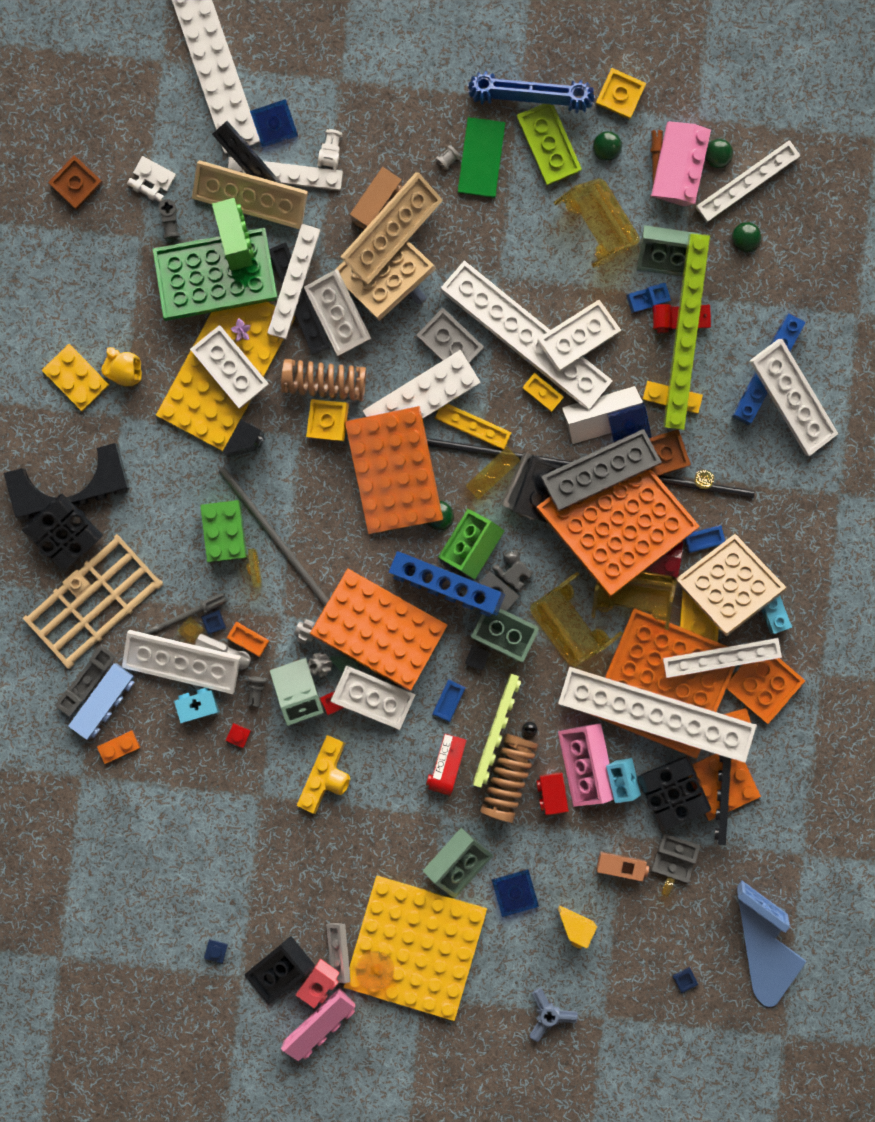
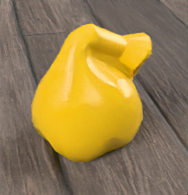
M107 348V357L101 368L103 375L114 383L125 387L139 383L142 378L140 358L130 352L120 354L115 348Z

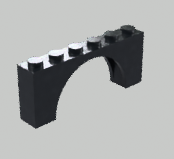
M113 443L97 448L98 464L95 475L82 491L67 497L72 504L77 503L78 506L89 503V499L96 498V501L106 499L108 494L114 493L117 496L125 494V490L130 489L118 444ZM20 468L4 473L15 518H21L22 521L32 519L34 514L41 512L56 498L39 491L29 479L26 469Z

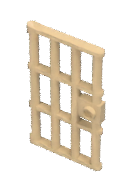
M118 534L114 536L115 539L89 562L86 561L80 570H75L62 582L63 585L59 589H55L54 593L30 615L23 617L26 623L68 669L74 666V662L97 641L103 640L102 637L126 615L132 614V610L155 589H159L164 585ZM121 544L128 553L101 576L94 567ZM134 558L141 567L113 590L107 581ZM89 571L98 579L92 585L84 577ZM147 573L154 581L131 602L126 604L120 595L143 574ZM104 585L111 594L83 618L76 609ZM68 590L76 597L71 604L63 596ZM60 599L67 607L40 630L33 621ZM114 600H117L124 608L96 632L89 623ZM73 613L79 619V622L53 645L46 636ZM86 627L93 636L66 659L59 650Z

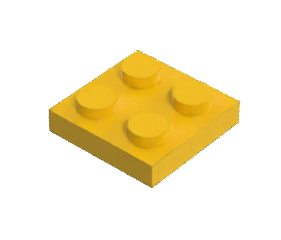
M611 68L596 101V105L631 119L646 83Z
M311 399L306 437L344 442L346 432L345 421H347L349 403Z

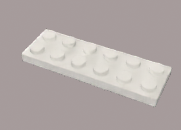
M783 339L776 340L749 361L806 456L812 455L838 435L834 425Z
M459 350L364 409L363 412L368 417L420 406L422 419H424L481 382L462 351Z
M129 630L126 636L122 668L233 694L235 692L241 656Z

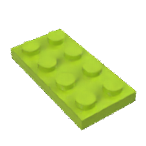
M541 104L517 115L518 122L546 186L582 171L553 104Z

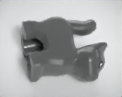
M517 550L508 551L503 557L511 567L505 572L498 565H494L492 569L497 572L502 580L519 591L524 585V582L520 581V577L524 576L526 579H529L534 572L529 570L520 560V553Z

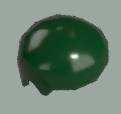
M604 131L594 139L593 151L601 160H613L622 151V141L614 132Z
M723 139L711 140L707 146L706 162L714 168L726 167L733 158L732 146Z
M745 222L740 223L734 228L732 240L736 248L748 253L755 251L760 246L762 236L760 229L755 224Z
M439 500L443 520L427 524L435 530H445L452 525L454 513L450 505Z

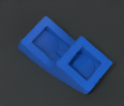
M666 283L654 285L626 295L631 313L671 301Z

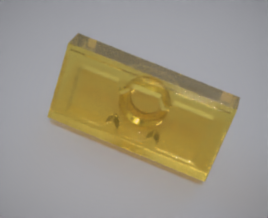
M255 548L248 549L250 563H247L248 575H252L254 588L261 587L262 580L257 550Z

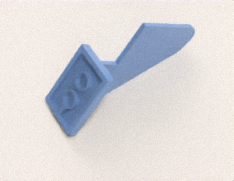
M741 881L737 886L752 988L755 996L764 1006L773 1007L784 995L805 965L806 960L776 939L781 931L786 933L790 928L788 914L744 881Z

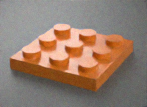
M780 658L742 664L731 676L726 689L766 724H769L805 680Z
M716 753L692 764L697 777L701 780V786L712 809L705 813L708 821L716 818V809H720L721 801H717V789L721 790L722 782H718V772L723 770V762H719V754ZM732 758L728 812L761 797L746 763ZM691 782L693 789H697L696 783Z

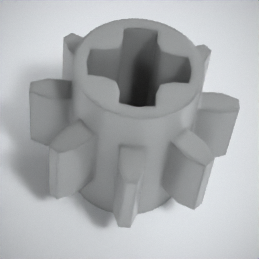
M307 619L304 623L299 621L294 635L298 636L297 642L306 644L307 641H313L314 637L310 635V632L313 629L314 622Z
M319 652L313 654V658L309 659L308 668L314 676L319 675V677L327 675L328 671H331L332 661L327 654L322 655Z

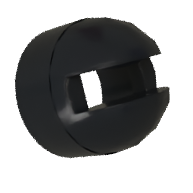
M530 721L525 723L522 728V732L527 737L535 736L538 731L537 725ZM525 727L535 728V732L525 731Z

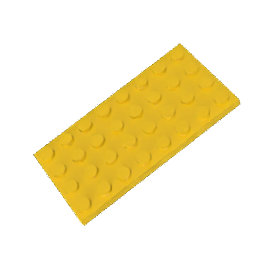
M269 302L211 312L193 346L220 325L264 377L284 341L282 338L267 333L276 306ZM295 316L293 317L291 326H292V324H293V322H294V320H295V318H296ZM238 319H241L245 325H250V330L247 331L249 340H245L242 337L240 341L236 342L237 333H234L231 328L236 326ZM190 351L156 416L223 451L251 400L239 409L194 353Z

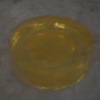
M700 470L696 473L694 482L699 488L708 489L713 485L714 475L708 470Z
M667 877L661 892L663 896H669L675 879Z

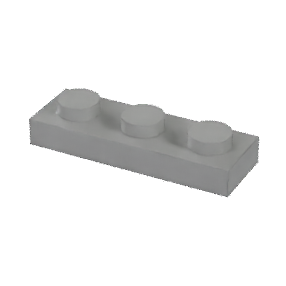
M326 924L330 966L340 972L336 980H338V983L351 982L345 924Z

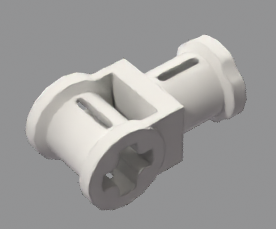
M326 129L325 144L322 143L317 165L319 167L322 165L329 166L337 170L340 156L338 144L343 133L337 130Z

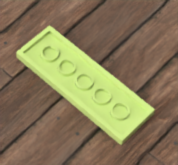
M511 673L509 675L473 780L474 786L481 788L482 783H487L490 774L487 772L489 765H493L496 756L493 753L494 748L500 745L502 736L499 735L501 728L505 729L508 722V717H505L507 710H512L515 701L512 699V695L514 692H518L521 683L517 675Z

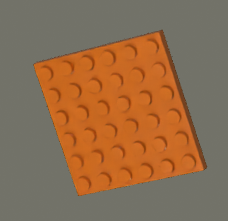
M651 469L559 512L550 497L536 507L537 511L609 597L700 527Z
M633 608L605 678L717 712L735 666L666 678L663 658L728 646ZM592 715L697 759L700 753V748Z

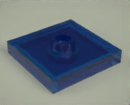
M286 99L250 111L262 148L298 136Z
M644 403L607 414L613 443L643 429L648 438H652Z
M529 869L491 879L502 917L539 907Z

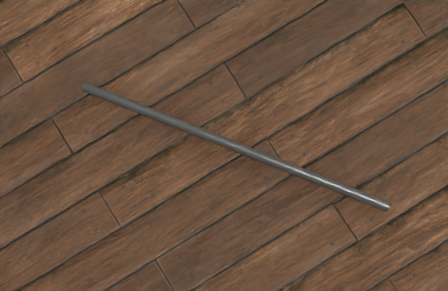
M225 466L219 470L220 474L325 607L329 599ZM378 674V676H379L383 681H385V680L387 679V678L383 677L382 675Z

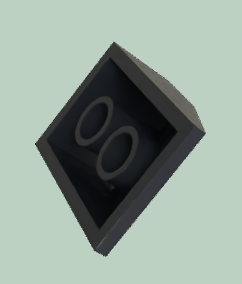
M290 936L244 975L269 1005L315 967V964L294 938Z

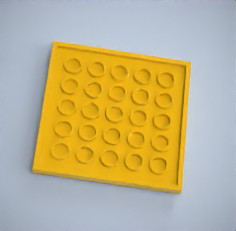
M376 875L349 967L351 982L345 983L343 988L455 1021L487 908Z

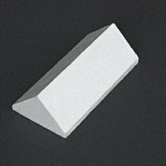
M635 386L600 396L589 410L579 403L562 407L572 444L646 423L643 403Z

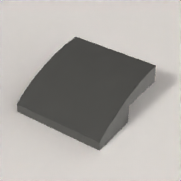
M664 833L651 872L688 884L700 845Z

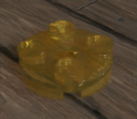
M368 951L359 958L355 968L357 980L370 991L381 990L387 987L394 975L392 959L384 952ZM371 966H378L380 968L378 975L370 973L372 970Z

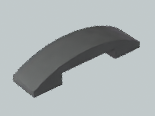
M101 644L55 706L71 717L106 673L116 655Z

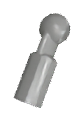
M200 634L195 643V646L241 656L239 669L241 670L246 669L250 665L251 658L247 652L232 649L227 644L206 635Z

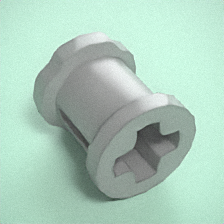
M449 145L447 150L435 159L447 171L456 159H460V155Z

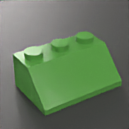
M467 509L438 558L469 577L476 579L505 530L485 517Z

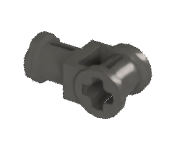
M164 199L159 204V212L162 216L165 232L163 239L179 238L181 236L177 230V208L172 200ZM166 205H169L170 208H173L170 209V213H166V211L163 210L166 209Z

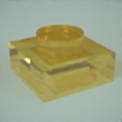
M190 616L177 631L190 643H193L205 629Z

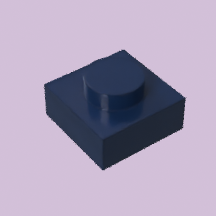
M209 939L204 959L223 964L228 944Z

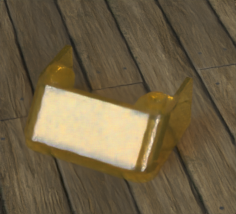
M601 178L576 185L553 202L555 206L565 203L567 210L571 213H581L599 243L595 249L598 260L591 264L593 268L609 262L640 242L635 228L608 184Z
M578 571L530 606V611L566 662L573 667H577L601 652L623 635L620 631L609 638L602 629L591 631L569 600L574 597V589L569 582L580 575Z
M642 572L611 597L608 596L597 582L591 617L595 618L597 610L609 612V610L614 608V605L652 611V616L657 621H666L665 630H668L677 580L671 576Z

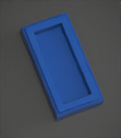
M719 525L693 532L685 539L688 553L721 545L725 542L722 526Z
M448 679L433 711V715L450 722L466 687Z

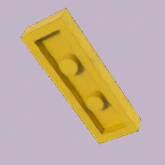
M647 381L642 400L666 406L668 386ZM689 391L688 412L699 413L702 394Z

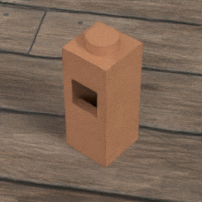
M600 851L596 871L643 881L644 877L648 876L649 866L646 865L647 862L645 860Z

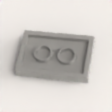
M444 308L416 335L442 361L461 350L468 363H470L484 349V346Z

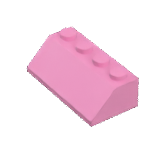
M667 122L652 189V197L680 206L695 204L710 137V129L696 124Z
M601 723L558 731L573 807L603 804L614 800L606 768L610 763Z
M341 988L337 989L284 1040L281 1049L298 1062L302 1058L304 1060L312 1054L313 1051L311 1049L316 1044L320 1046L327 1039L326 1035L330 1031L334 1033L341 1026L339 1022L343 1018L348 1019L353 1015L356 1004Z

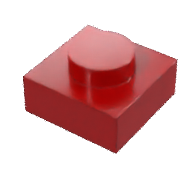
M335 691L320 697L328 715L345 708L331 702Z
M233 723L226 741L244 748L251 730Z

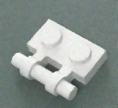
M142 156L133 172L139 176V179L135 181L130 178L127 185L131 186L134 191L138 193L140 191L147 195L152 201L155 199L161 202L164 196L158 193L159 190L163 189L168 192L176 174ZM145 181L154 184V187L150 189L143 184Z

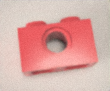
M320 959L300 986L296 996L313 1008L318 1003L323 1004L329 995L326 992L329 989L332 991L337 985L338 980L336 978L340 972Z

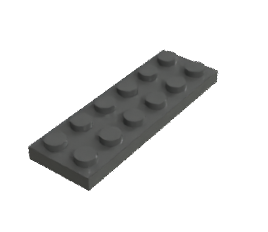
M643 429L541 476V481L559 512L661 465L662 462Z

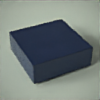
M220 610L201 617L208 635L226 628Z
M690 967L672 975L681 994L699 985Z

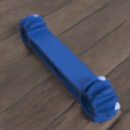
M485 71L482 75L478 72L477 77L472 76L471 82L468 84L469 96L473 97L475 103L480 100L482 105L484 101L490 104L491 99L568 106L569 112L575 109L577 114L579 110L585 113L586 108L591 109L592 103L595 101L593 87H590L588 82L582 84L581 80L577 84L572 81L571 86L495 79L493 73L488 75V72Z

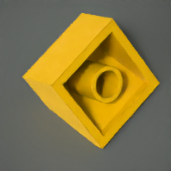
M559 905L558 911L571 945L582 949V947L588 948L597 928L595 922Z

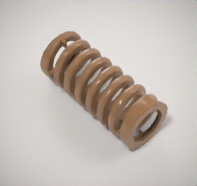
M284 360L281 393H288L289 390L290 394H295L298 389L300 395H305L309 391L310 396H315L319 391L321 397H326L329 391L331 398H336L339 392L341 399H346L349 394L351 400L363 401L366 367H356L358 376L354 385V367L349 366L344 386L343 365L338 366L334 384V365L330 363L324 383V364L318 363L314 381V363L309 361L303 382V361L299 360L293 382L295 360Z
M506 733L504 743L519 751L501 748L500 752L514 760L498 758L497 762L514 771L498 767L494 768V773L509 780L492 777L491 783L506 790L488 787L487 792L503 800L485 797L484 802L495 807L490 809L488 805L483 804L480 812L493 818L513 823L515 811L511 808L519 806V802L514 798L522 797V792L517 788L525 787V782L520 778L525 779L529 776L528 772L522 768L529 769L532 767V763L527 759L535 758L533 751H537L539 744Z

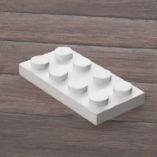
M338 269L304 286L337 356L371 339Z
M598 300L539 337L537 342L559 372L620 333L621 329L601 301Z
M220 325L190 349L239 409L269 385Z
M346 665L331 702L400 730L415 694Z

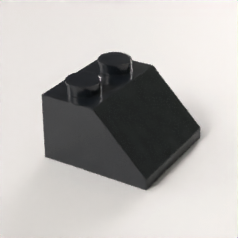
M241 419L222 453L230 458L255 451L257 447H262L265 441L264 433Z

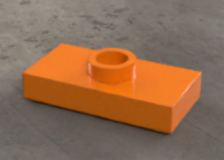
M235 622L227 636V639L258 657H261L270 641L238 622Z

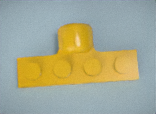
M329 735L326 736L297 803L298 807L316 814L326 790L337 795L345 793L350 783V776L337 769V762L346 744L345 742Z

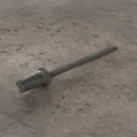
M224 593L204 601L201 599L200 606L141 633L151 635L203 610L208 614V611L228 601Z

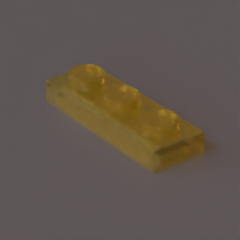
M507 446L465 486L479 500L520 459Z

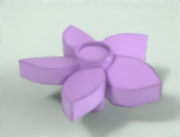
M238 319L236 326L231 328L234 333H237L236 342L240 341L242 337L245 340H249L247 331L250 330V325H245L241 319Z

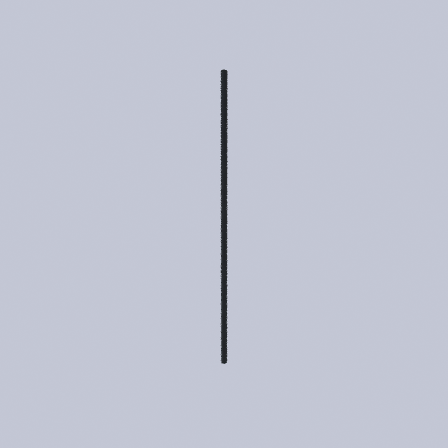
M427 438L428 446L519 461L524 454ZM532 455L559 466H565L573 462ZM658 476L663 484L748 498H754L755 494L753 490Z

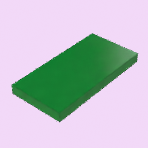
M468 117L458 193L495 198L505 122Z

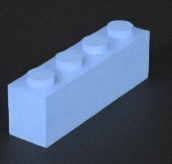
M114 663L68 727L86 740L91 737L95 738L101 730L99 726L102 721L106 723L111 717L112 713L110 710L113 706L117 707L123 700L121 695L125 690L129 691L135 682L132 680L135 676L117 663Z

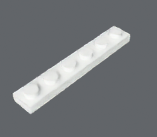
M789 140L698 204L696 209L706 223L801 155Z
M229 157L228 169L245 173L232 157ZM263 161L282 184L341 191L343 171Z
M305 224L301 225L267 332L269 335L287 339L321 232L318 228Z
M774 638L663 658L666 678L782 658L779 639Z

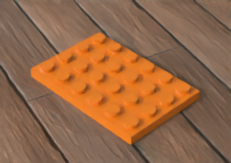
M420 406L345 421L368 534L443 520Z
M347 569L311 630L310 635L406 690L411 691L448 625L352 570Z

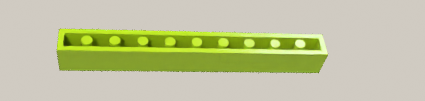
M692 233L688 235L663 424L665 428L682 430L685 428L710 240L708 235Z

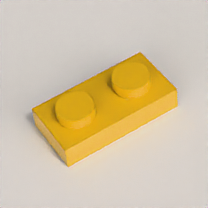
M536 373L522 387L523 390L550 412L564 398Z

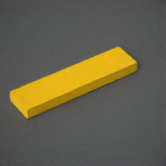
M446 404L438 409L434 418L502 450L505 449L512 433L450 404Z

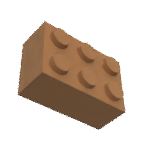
M382 167L350 213L351 222L365 230L400 191L402 179Z

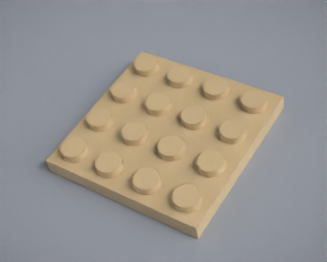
M407 240L369 284H365L345 262L340 264L335 270L338 269L347 289L380 321L436 268Z
M736 534L676 578L677 584L725 636H728L786 591L783 583Z

